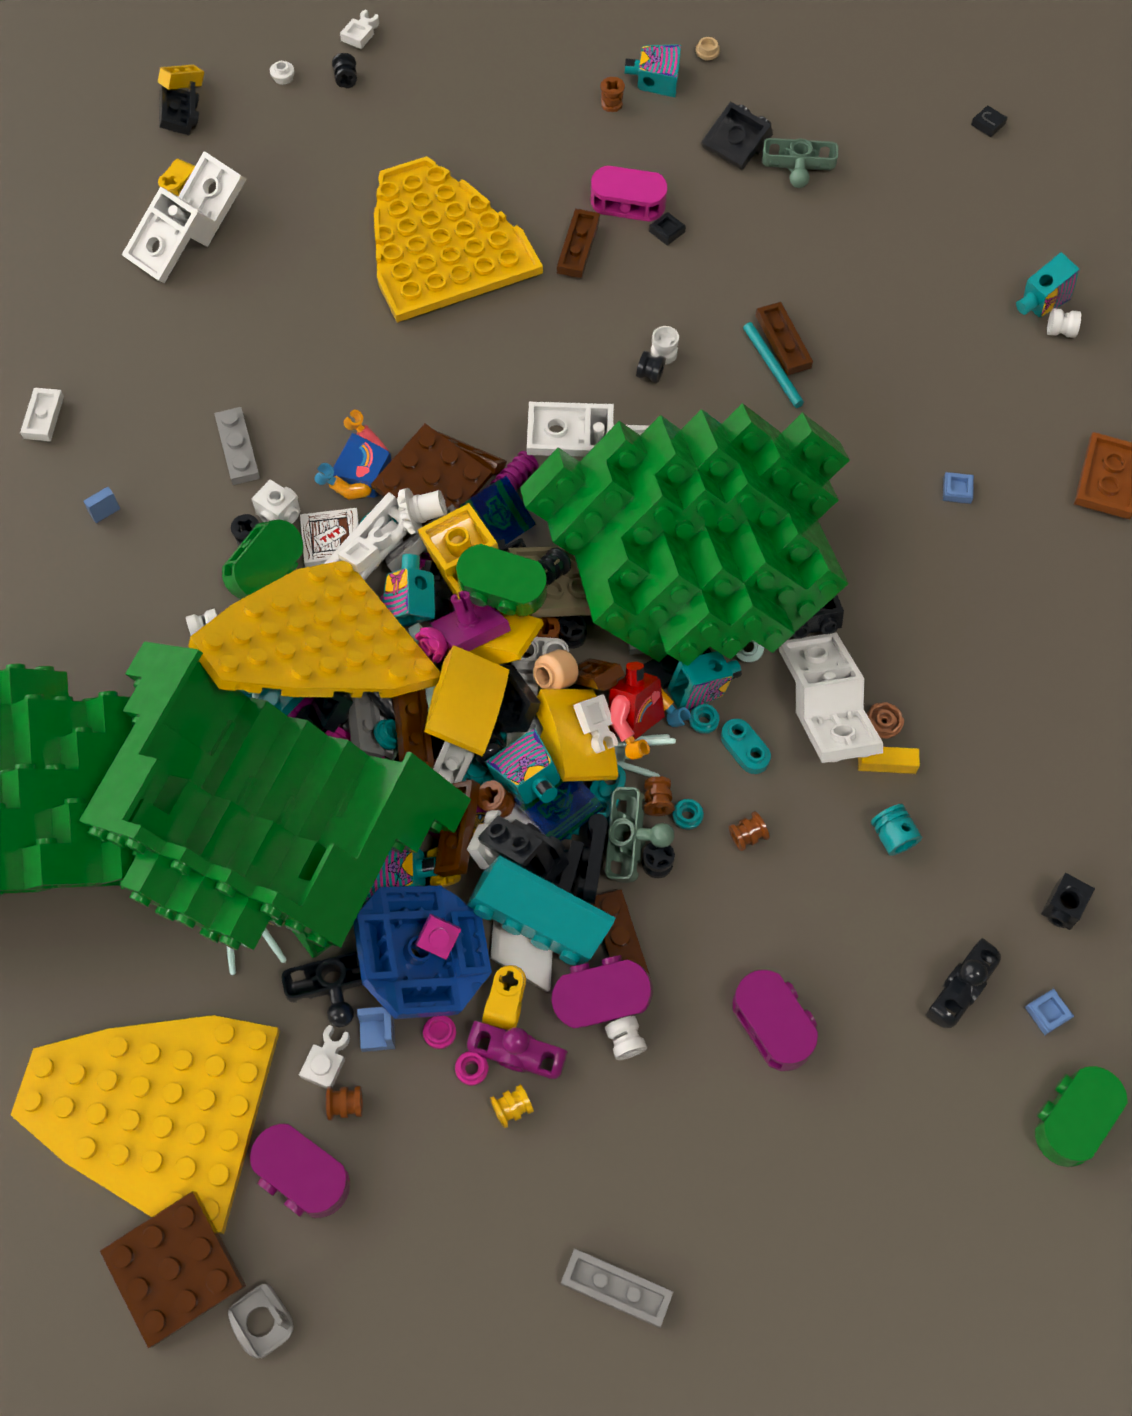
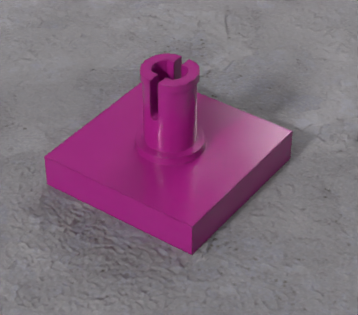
M467 591L458 592L459 600L456 594L451 596V602L455 609L454 612L430 623L431 627L442 632L449 650L455 645L466 651H471L511 631L506 618L491 606L481 607L474 605Z

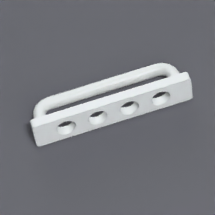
M388 492L324 564L340 561L338 553L360 536L366 539L374 527L378 526L382 529L391 518H394L398 522V526L390 534L393 542L388 548L379 550L381 557L360 573L361 577L366 580L408 532L404 527L400 511L398 510L397 498Z

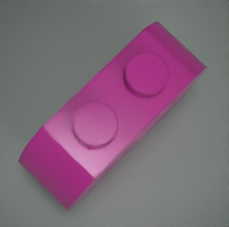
M607 165L599 168L591 178V205L597 213L651 222L661 217L666 209L667 182L659 173Z

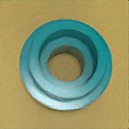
M701 704L692 709L689 723L695 731L707 734L713 732L718 727L720 717L713 706ZM701 717H705L709 720V722L702 723L699 721V719Z
M381 720L376 723L374 735L378 744L387 750H393L398 747L395 720Z
M692 799L679 801L672 812L676 825L687 830L698 827L704 816L702 806ZM690 812L693 814V818L686 819L682 814Z

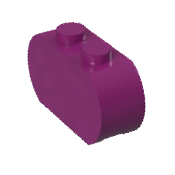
M621 955L602 959L603 966L591 969L589 963L570 967L571 973L562 975L554 986L552 992L554 1012L565 1025L578 1029L641 1014L648 1008L653 996V984L649 974L642 966L633 961H622Z
M757 970L749 973L740 981L733 997L732 1010L769 1067L779 1071L795 1070L806 1063L816 1047L818 1040V1031L815 1028L817 1027L816 1020L809 1010H803L797 1001L798 994L789 981L785 982L781 975L776 972Z
M289 1124L271 1126L256 1138L251 1149L250 1162L252 1170L260 1177L257 1184L266 1192L274 1196L278 1191L285 1196L287 1200L284 1205L299 1217L305 1212L312 1218H323L332 1215L343 1206L349 1194L350 1179L347 1170L340 1162Z

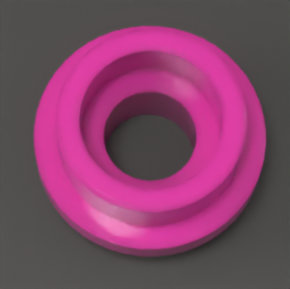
M468 1051L457 1059L455 1073L463 1084L469 1086L478 1085L487 1077L489 1067L486 1058ZM469 1064L478 1066V1071L475 1074H468L466 1072V1067Z

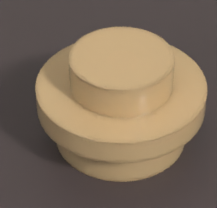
M704 37L696 45V55L703 60H713L719 55L720 47L717 40L712 37Z

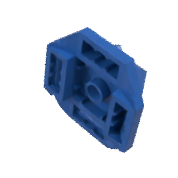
M442 886L379 887L359 911L353 923L362 984L394 1019L458 1015L492 973L482 918L477 916L473 912L474 909L467 906L458 896ZM430 913L461 928L447 960L417 947L415 944ZM411 948L418 951L420 958L413 954Z

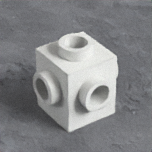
M269 480L252 498L256 515L263 522L278 519L292 524L297 520L301 512L297 494L289 487L283 488L272 480Z

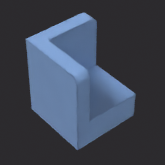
M384 1007L357 1009V1017L360 1022L361 1051L395 1049L394 1018Z

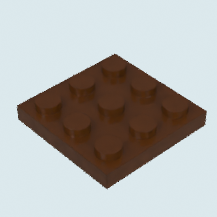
M424 423L371 483L373 490L383 497L390 492L396 498H398L399 490L409 488L413 495H423L440 490L443 494L446 508L453 504L458 509L464 506L463 502L468 499L471 501L492 477V471ZM427 520L425 523H422V526H425L431 520Z
M192 1191L100 1250L148 1348L154 1347L246 1287L196 1191Z

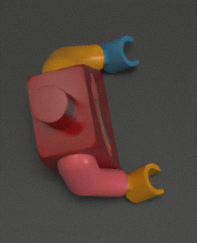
M629 662L626 664V676L610 689L609 710L613 723L609 725L610 731L616 737H619L621 742H626L625 754L632 760L642 758L650 753V747L645 740H635L665 717L664 711L668 713L667 722L672 727L685 725L683 721L691 718L690 711L687 708L676 709L672 705L674 701L662 689L660 679L657 676L644 673V664L641 662Z

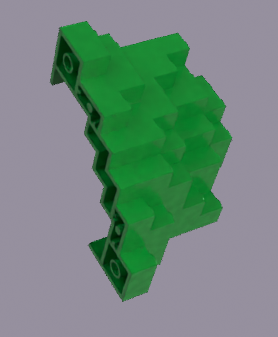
M743 403L722 424L702 409L682 429L675 426L662 415H659L641 435L621 421H618L581 461H578L558 447L520 487L525 508L547 521L552 542L575 556L593 623L658 662L668 654L689 666L709 647L731 660L752 640L773 653L849 584L818 519L839 501L829 480L850 459L841 442L803 412L782 433Z
M144 641L125 675L135 681L133 686L136 689L123 709V712L133 718L131 723L134 726L79 819L81 823L90 827L88 834L103 842L108 840L121 848L128 847L133 850L132 855L135 859L120 886L132 892L129 897L131 900L145 907H149L151 903L157 907L155 913L172 922L175 920L191 929L196 925L201 928L199 935L215 943L219 941L237 951L240 945L254 950L269 922L279 927L283 924L299 934H303L305 931L309 934L307 940L322 948H325L327 943L341 948L390 850L402 854L403 850L418 853L429 830L437 834L441 830L455 833L471 799L412 752H407L402 762L369 756L351 741L328 736L308 720L288 717L267 700L247 697L239 690L219 689L199 662L203 654L200 650Z
M19 663L8 664L6 669L0 670V896L15 893H39L55 888L120 886L135 859L132 855L133 850L128 847L121 848L108 840L103 842L88 834L90 827L81 823L79 819L133 728L131 723L132 717L123 712L130 697L118 696L116 691L99 692L96 698L73 701V697L68 694L66 671H55L53 666H38L35 669H26L25 664Z

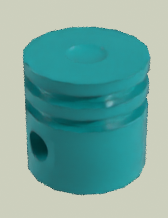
M903 804L889 807L871 820L872 826L875 827L876 833L879 834L878 836L890 856L907 851L918 844L923 838L912 818L909 817V813L905 811L906 808Z

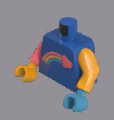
M354 409L350 412V415L355 419L356 423L352 422L349 417H346L344 419V426L348 430H356L357 433L351 434L334 467L328 463H322L317 468L319 472L315 475L314 479L319 485L329 483L331 489L348 500L365 497L375 498L379 493L372 489L371 483L392 461L391 453L367 425H362L363 415L360 411Z

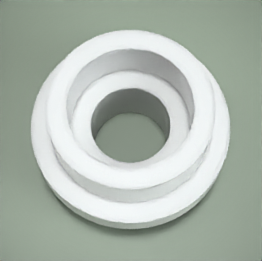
M278 61L270 67V75L276 83L284 85L293 80L295 71L291 63Z

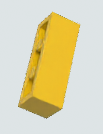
M194 64L160 67L158 83L167 89L188 88L190 81L196 83V87L202 86L205 71Z
M883 747L882 754L870 755L864 758L858 757V771L916 774L920 767L919 749Z

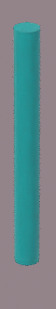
M753 323L745 324L743 327L744 331L795 408L801 407L804 404L802 397Z

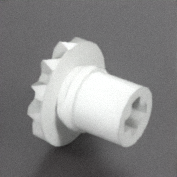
M409 488L399 490L397 498L398 510L400 511L404 527L411 535L418 534V529L427 520L447 515L446 503L440 490L423 495H413Z

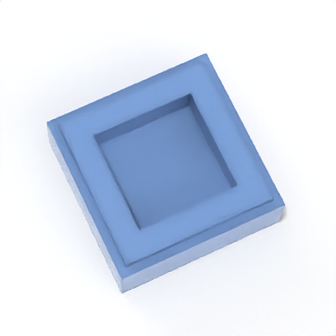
M945 472L943 477V501L971 504L973 500L974 475Z
M109 487L102 489L83 501L95 523L120 509L114 493Z
M1054 989L1025 1007L1044 1035H1047L1074 1017Z

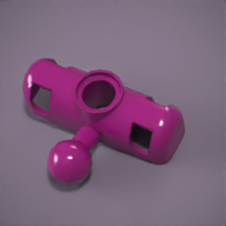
M477 1021L473 1022L467 1041L469 1052H474L481 1057L496 1061L507 1069L522 1073L527 1071L549 1079L560 1077L568 1055L565 1049L538 1041L528 1035L522 1028L513 1027L506 1031ZM482 1038L490 1039L487 1051L477 1048ZM545 1058L554 1060L552 1071L540 1068Z

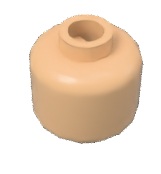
M562 649L539 656L533 667L534 679L542 689H565L575 683L579 674L576 659L571 653Z

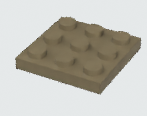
M559 546L508 548L507 552L538 561L546 555L548 550L562 548ZM562 549L570 558L571 569L567 574L562 575L547 586L544 604L530 616L537 618L591 615L574 555ZM560 559L556 560L554 564L556 565Z

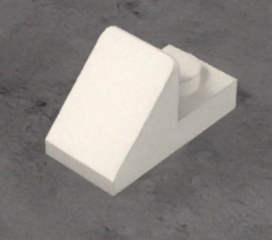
M445 741L433 769L450 783L461 782L475 753Z

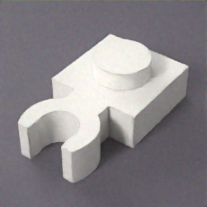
M363 10L359 21L352 19L340 32L341 41L362 49L372 38L374 29L379 25L378 14H375L373 18H369L368 10Z
M377 526L369 532L366 539L359 536L340 551L338 556L340 561L348 562L352 565L353 570L360 574L381 557L379 550L388 548L393 541L390 533L387 532L383 535L380 527Z
M604 694L573 705L583 734L590 732L592 734L591 746L595 753L605 751L603 740L606 742L608 749L618 746L617 737L608 728V725L613 723Z
M500 810L487 811L484 824H478L467 848V851L480 869H486L499 855V853L480 843L478 836L498 815H501Z
M328 1025L323 1032V1040L325 1042L323 1047L313 1044L299 1073L300 1078L326 1089L327 1086L333 1087L345 1061L344 1056L339 1055L338 1052L346 1048L350 1041L348 1032H344L339 1041H332L331 1036L334 1028L331 1025Z

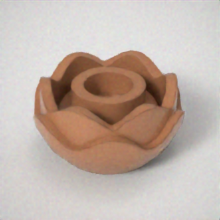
M887 702L876 703L867 713L880 738H892L903 728L904 718L901 711L895 705Z

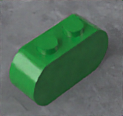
M277 519L258 523L222 567V578L228 591L235 597L243 599L293 572L298 566L297 560L303 554V540L298 529L285 520Z
M483 544L469 547L459 557L456 566L460 591L469 592L471 602L474 605L481 607L488 605L510 616L515 614L528 616L538 611L544 604L547 595V581L545 570L540 562Z
M1096 1066L1081 1068L1072 1076L1065 1074L1054 1089L1059 1094L1053 1103L1048 1100L1037 1114L1041 1121L1035 1128L1036 1143L1042 1154L1057 1165L1075 1167L1093 1158L1128 1104L1126 1090L1119 1078L1112 1072Z

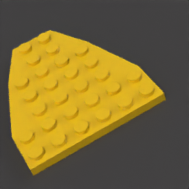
M425 156L379 171V187L376 193L377 203L374 208L377 281L396 322L543 274V265L523 229L518 225H511L506 220V215L502 211L497 213L490 206V201L463 179L457 181L451 177L449 170L438 166L429 157Z
M345 561L294 570L230 605L190 636L188 645L189 648L198 649L203 653L199 662L217 687L222 690H245L250 693L261 694L263 687L281 689V696L333 697L334 691L349 692L352 698H361L363 692H379L380 698H391L436 686L441 674L439 669L361 575L353 570L351 564Z
M211 1015L109 1028L33 1048L11 1116L64 1163L150 1217L155 1216L192 1191H196L217 1232L224 1234L280 1030L277 1027Z

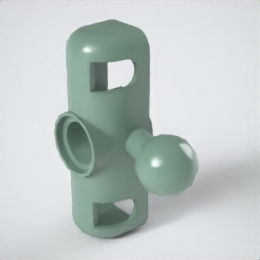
M768 138L764 140L762 151L763 165L766 167L788 168L791 171L790 183L795 188H803L808 184L810 179L808 169L830 171L836 167L838 144L835 142L813 141L802 138ZM778 144L780 146L779 155L769 154L770 145ZM828 147L830 149L829 158L819 157L820 148Z
M635 787L616 788L613 791L605 873L608 878L622 883H632L638 879L637 863L640 862L641 849L646 841H651L656 847L663 848L668 847L675 837L673 828L666 823H658L652 828H643L644 811L642 810V801H645V795ZM617 799L627 801L626 813L617 810ZM631 829L629 839L624 841L625 833ZM611 861L622 863L621 875L611 872Z

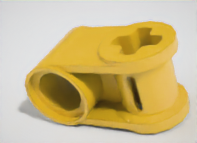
M181 159L174 160L167 171L159 177V187L161 186L179 196L195 165Z
M514 965L504 966L496 972L491 992L485 1005L482 1023L505 1030L517 1027L526 986V975L520 967ZM512 971L514 972L513 978L518 980V985L511 986L509 990L507 989V983L502 981V978L509 975Z

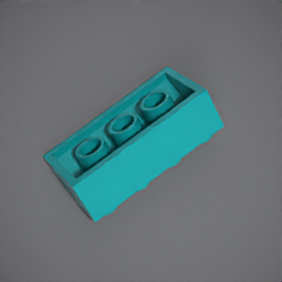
M500 855L483 871L467 906L474 909L473 912L480 918L485 920L493 919L503 924L502 928L513 935L521 934L531 939V943L535 947L545 951L551 950L559 954V958L563 962L572 966L584 964L592 958L616 919Z

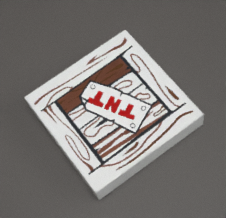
M357 508L300 514L305 568L324 564L359 525Z

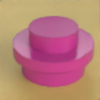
M434 1016L425 1023L423 1036L430 1047L444 1049L454 1042L456 1027L449 1017Z

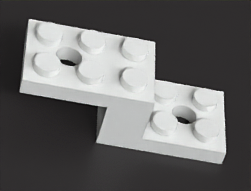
M204 151L179 196L160 186L122 256L158 281L165 283L190 238L208 247L247 179ZM216 182L215 191L209 194V186ZM159 240V249L153 253L152 246Z
M529 402L527 455L550 456L559 447L571 456L585 457L615 425L613 424L614 404ZM558 425L563 430L555 433L550 431L549 428ZM626 425L639 435L649 427L648 425Z
M837 632L801 639H790L779 647V652L796 682V714L821 762H838L845 759L864 758L870 755L882 754L883 742L864 711V677Z

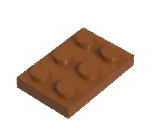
M1095 432L1091 434L1075 497V505L1131 519L1132 442Z

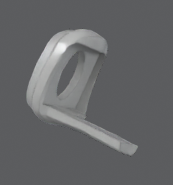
M269 1284L257 1286L234 1303L228 1310L230 1324L237 1340L246 1353L255 1359H261L269 1355L285 1343L293 1333V1320ZM259 1307L268 1308L274 1318L272 1330L263 1337L253 1336L247 1327V1319L250 1313Z

